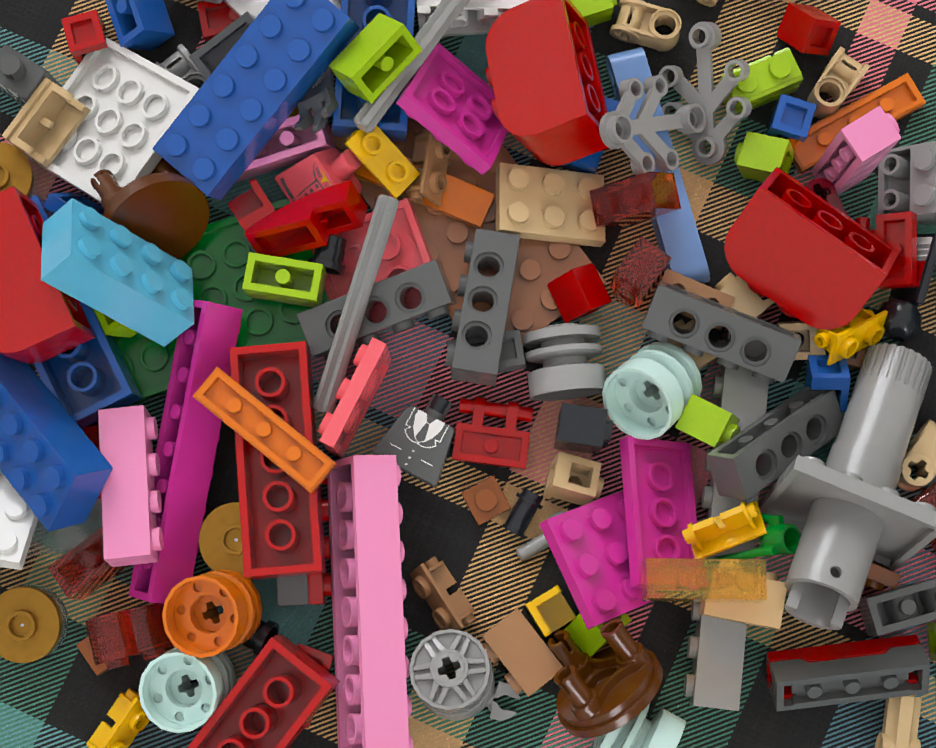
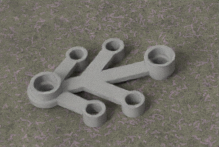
M698 22L693 25L689 32V42L696 49L698 90L684 77L682 69L676 65L664 66L659 72V75L665 77L668 88L673 87L689 104H700L705 110L707 118L705 129L702 132L687 135L693 141L692 152L694 157L704 165L717 164L724 158L728 148L727 136L741 119L750 115L752 110L749 99L746 97H733L726 105V116L716 126L715 112L738 83L748 78L750 67L742 59L730 60L724 68L725 76L714 89L712 50L719 46L722 33L719 26L713 22ZM701 30L705 33L703 43L699 41V32ZM736 64L741 68L739 77H736L733 73V68ZM670 70H672L675 75L674 81L672 83L668 80V73ZM738 101L743 106V111L740 115L735 111V105ZM680 102L664 104L662 107L663 115H670L672 107L678 111L683 104ZM706 141H709L711 144L710 153H707L705 150Z
M662 75L647 77L644 84L635 77L622 80L619 84L621 99L616 110L605 113L600 120L599 134L603 143L610 149L621 148L631 159V170L636 176L652 174L655 164L661 172L673 171L679 166V155L676 150L669 148L655 132L677 129L679 132L689 135L702 132L706 127L707 118L705 110L697 103L681 106L675 114L653 117L661 98L668 91V83ZM643 92H645L646 96L635 120H631L629 116L636 100L641 99ZM633 135H638L656 155L655 160L650 153L643 152L633 140Z

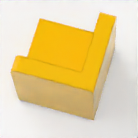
M558 585L525 604L543 637L549 636L552 632L576 618Z

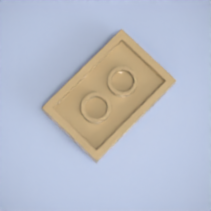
M499 162L496 167V232L520 235V238L601 247L606 242L604 175Z

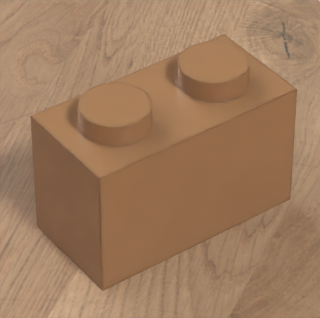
M518 607L482 635L486 641L482 646L487 652L489 659L493 664L500 660L507 668L509 673L504 678L517 695L524 691L529 697L563 668Z

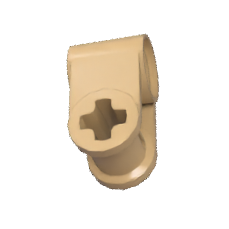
M643 0L619 1L618 5L621 9L616 24L610 28L609 33L611 36L626 43L638 44L663 52L669 51L677 45L682 22L680 16L675 11L646 3ZM667 25L673 32L669 35H661L655 28Z
M840 46L807 98V102L817 104L813 116L824 119L837 112L849 93L854 91L871 66L867 63L864 65L860 64L845 54V48ZM825 92L830 94L834 102L828 103L823 101L819 93Z
M931 419L920 428L906 450L902 462L903 469L897 484L904 491L918 490L931 482L936 475V423ZM912 466L918 469L916 471L917 478L915 479L909 476L912 471L910 467Z

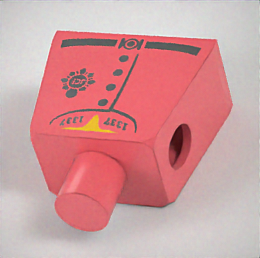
M334 147L316 152L274 178L290 203L324 188L350 180L359 194L362 192V185L354 175V172L360 168L361 161L349 149H346L341 154Z

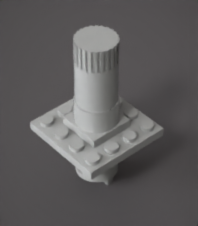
M879 343L869 347L826 464L816 457L797 455L758 503L761 513L782 515L784 517V524H794L801 533L785 581V587L789 591L785 610L794 618L811 626L827 630L842 629L847 612L855 611L858 607L872 563L895 571L936 538V507L925 502H912L900 497V494L896 491L903 469L902 462L933 369L927 358L921 356L920 353L914 352L912 349L888 343Z

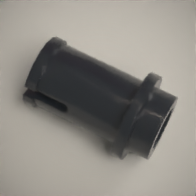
M523 488L521 494L517 492L516 496L519 498L502 526L522 538L537 509L543 508L540 505L543 498L526 488Z

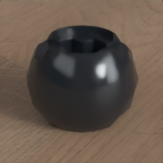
M892 298L888 302H883L875 312L876 315L884 310L888 311L883 326L885 329L883 336L905 342L908 338H914L921 329L922 315L919 313L918 307L909 302Z

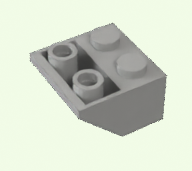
M936 141L893 148L878 164V215L912 211L917 214V224L936 225Z

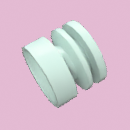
M653 342L643 346L605 380L602 391L604 408L608 409L607 414L610 419L613 420V423L622 432L637 439L651 440L660 437L681 417L691 395L694 394L700 397L702 391L701 374L694 360L683 349L670 343Z
M174 648L151 661L141 675L138 689L141 707L148 719L163 730L173 733L193 731L208 721L235 686V670L225 652L215 656L197 658L186 655L178 648ZM195 679H197L199 685H198V684L192 685V684L190 683V680H195Z
M649 703L639 715L624 726L605 735L594 737L593 748H676L683 734L686 721L665 709H661L650 721L646 719Z

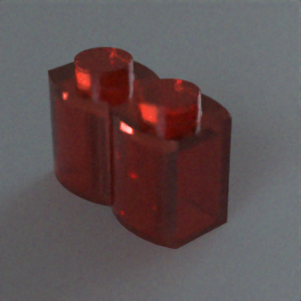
M149 604L86 620L95 666L106 663L107 670L130 665L129 657L142 655L143 661L153 660L163 655L165 649L174 646L164 629L162 619L164 604Z

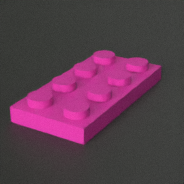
M632 436L624 437L619 440L631 587L685 592L702 590L701 560L696 562L691 544L688 545L682 534V530L688 528L687 524L691 522L693 524L697 523L690 443L657 439L645 440Z

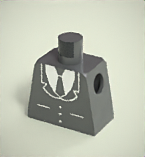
M5 44L0 49V91L22 106L25 105L45 77L62 87L47 70L9 45Z
M433 394L424 412L408 405L376 445L372 452L373 455H396V462L401 471L436 489L455 436V429L443 423L453 404Z

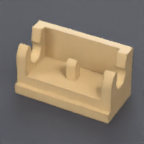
M45 77L2 136L22 153L48 169L91 110L74 99V95Z

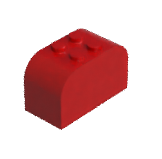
M529 0L501 14L492 24L487 34L485 49L489 67L485 69V73L494 91L495 98L491 100L493 111L504 128L536 159L551 166L565 165L607 149L608 147L603 143L599 134V124L602 116L608 110L587 20L570 0Z
M777 166L761 184L727 233L724 245L726 260L730 268L738 277L747 282L748 287L754 293L766 296L774 301L785 315L798 318L811 327L823 330L840 328L853 320L887 277L899 254L898 250Z
M12 186L0 192V353L16 361L33 364L46 361L95 338V335L80 301L41 281L42 226L44 220L37 204L15 186Z

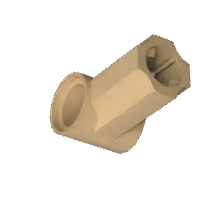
M914 696L886 698L882 732L876 738L875 748H921L917 735L922 698Z

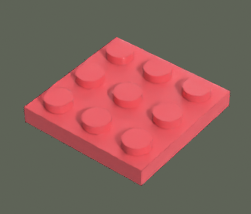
M409 198L399 201L374 283L433 260L413 204L409 201ZM373 211L366 214L362 228L332 234L345 239L347 242L342 263L345 266L344 274H327L325 289L330 301L348 294ZM417 288L410 289L404 297L405 305L409 309L418 307L422 300L421 293ZM377 302L371 307L370 316L375 323L383 321L386 317L387 309L382 302Z
M372 337L368 346L362 344L353 361V364L356 365V370L351 380L345 378L337 391L335 398L339 400V404L333 414L326 413L318 429V433L322 434L320 442L329 453L341 459L344 458L392 364L387 344Z

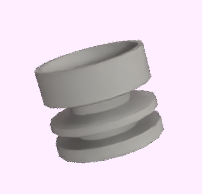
M562 323L546 326L523 335L524 347L535 349L525 353V360L531 363L543 364V368L527 374L530 400H568L602 393L606 380L604 365L587 363L588 358L602 353V345L590 343L600 339L599 326Z
M455 629L436 631L424 638L412 654L409 666L411 684L425 707L439 718L452 721L471 718L482 711L491 699L495 685L493 666L480 641L469 633ZM453 664L454 668L457 669L454 679H449L446 675L447 665Z

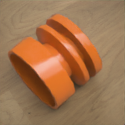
M221 569L186 578L175 585L165 599L162 619L165 633L176 648L186 655L204 658L238 647L252 638L260 626L263 608L260 593L250 579L245 578L240 572ZM220 606H222L224 611L221 614H219L217 608Z

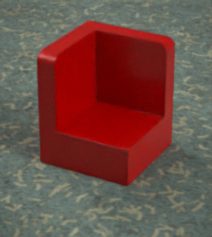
M789 2L777 31V37L802 53L828 56L841 22L815 6Z
M96 9L61 19L70 53L78 65L83 60L84 54L108 48L104 34L106 27Z
M255 178L249 181L252 189L228 204L244 232L264 217L275 212L274 207Z
M593 263L571 269L547 285L565 323L584 318L612 302Z

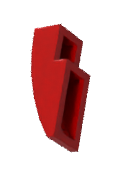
M350 180L304 196L278 209L246 229L244 235L258 254L277 257L326 246L329 235L362 228L368 207Z

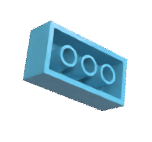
M73 198L43 223L41 281L163 347L194 324L192 268L184 261L177 260L160 250L155 244L148 243L131 233L124 226L114 223L99 214L95 209L87 207Z

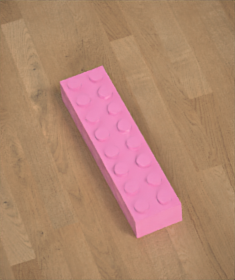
M352 455L334 461L337 465L327 476L335 677L340 680L336 686L338 748H414L408 726L412 704L409 695H407L406 682L410 674V663L408 657L405 656V639L408 636V623L403 616L406 583L402 579L401 563L404 560L405 549L403 542L400 540L399 528L403 519L402 505L398 502L401 470L399 465H397L396 455Z

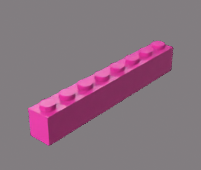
M194 300V324L177 337L155 452L159 457L160 474L159 476H154L155 490L160 491L162 511L161 513H156V525L162 529L164 547L163 550L158 551V562L134 565L128 596L150 603L164 604L165 599L175 585L186 578L193 577L196 556L199 551V533L206 514V502L210 481L213 477V465L217 444L220 440L222 420L198 402L193 395L216 367L220 368L228 376L231 375L229 348L236 347L237 337L241 328L242 309L209 301Z

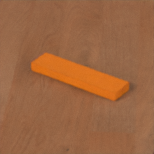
M906 73L811 125L804 142L788 138L795 152L793 163L800 174L813 168L842 128L878 106H881L885 114H891L898 121L922 108L926 101L910 75Z
M405 156L415 168L423 167V164L415 165L414 163H412L411 158ZM361 162L360 168L354 172V175L385 189ZM446 174L447 185L443 193L441 207H437L427 198H424L423 203H418L474 228L481 229L495 199V194ZM406 188L400 194V196L404 198H409V195L406 193Z
M218 367L193 395L198 402L311 494L314 493L337 465Z

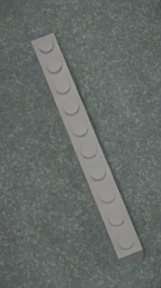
M728 330L723 336V340L718 339L717 343L727 341L731 335L730 331ZM751 340L745 345L744 351L750 356L757 357L764 353L766 345L760 340ZM721 365L720 376H714L712 398H718V407L734 414L740 419L738 426H740V431H742L766 414L769 383L756 379L752 376L754 371L739 366L738 370H733ZM713 448V449H707L706 455H707L708 453H710L712 450H714L715 448ZM706 456V458H705V471H711L710 466H709V463H708V459H707V456ZM712 472L710 473L709 486H704L702 491L701 507L707 508L706 519L719 516L720 513L740 506L741 502H743L736 498L719 496ZM759 494L755 498L747 500L746 503L748 504L755 500L758 502ZM755 538L707 558L754 549ZM707 558L701 561L703 586L706 570L710 568L717 569V564L711 566L705 564ZM753 558L725 563L739 566V574L749 576L752 574ZM702 589L699 590V598H693L691 605V620L696 621L695 636L690 635L688 639L687 658L693 659L692 674L686 673L683 694L685 697H689V704L692 706L739 711L747 624L698 615Z

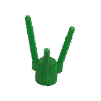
M761 513L764 523H768L766 527L767 534L759 536L761 547L707 558L705 564L711 566L717 563H729L761 556L795 554L801 537L799 529L794 524H784V517L782 515Z

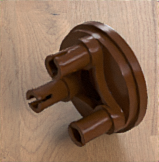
M161 158L152 174L140 177L124 187H120L113 173L107 169L99 170L94 174L100 185L96 179L91 178L92 187L101 197V205L104 209L102 216L118 225L124 226L131 233L148 243L155 244L160 250L177 260L193 249L207 228L210 210L205 195L191 180L181 175L164 158Z
M613 619L602 627L600 633L610 647L597 652L592 657L587 653L581 652L567 630H560L553 634L558 643L551 637L547 642L548 647L563 664V668L555 674L553 679L560 688L556 707L561 724L573 736L580 738L598 737L624 726L648 706L660 688L663 678V668L660 661L652 651L644 648L640 642L634 641L621 619Z

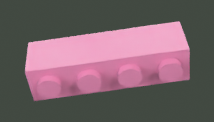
M881 106L876 107L839 131L811 170L816 178H824L832 182L839 196L866 179L902 138L899 134L898 123L891 114H885Z
M144 405L98 410L99 450L113 467L101 491L104 560L112 567L158 562V551L163 550L164 547L162 529L156 525V513H161L162 511L161 494L159 490H155L154 476H159L160 474L159 457L157 453H153L152 439L158 438L156 417H151Z

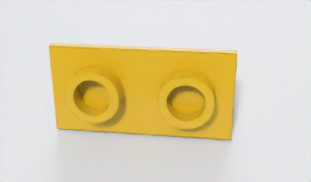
M378 126L370 133L357 129L348 136L345 143L346 146L394 198L397 199L420 175L417 169Z
M862 308L853 320L840 328L831 330L819 329L814 337V342L817 347L824 348L830 353L827 365L830 366L844 358L848 359L865 347L877 344L884 335L885 329L883 326L888 311L884 310L875 315L873 311Z
M756 500L748 504L746 501H743L740 506L720 513L719 516L714 518L710 517L696 524L691 522L687 524V529L682 530L686 543L688 545L691 544L696 562L767 534Z
M128 688L126 693L121 692L106 714L116 723L111 727L108 723L102 721L86 745L88 748H128L139 731L143 730L149 723V719L141 707L139 693L131 688Z

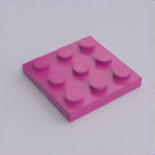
M440 43L436 45L406 85L396 102L410 118L417 120L432 133L436 140L447 145L461 157L466 165L473 167L481 175L492 167L508 133L493 111L491 100L495 98L493 88Z
M623 491L551 517L539 524L587 629L676 592L672 590L631 587Z

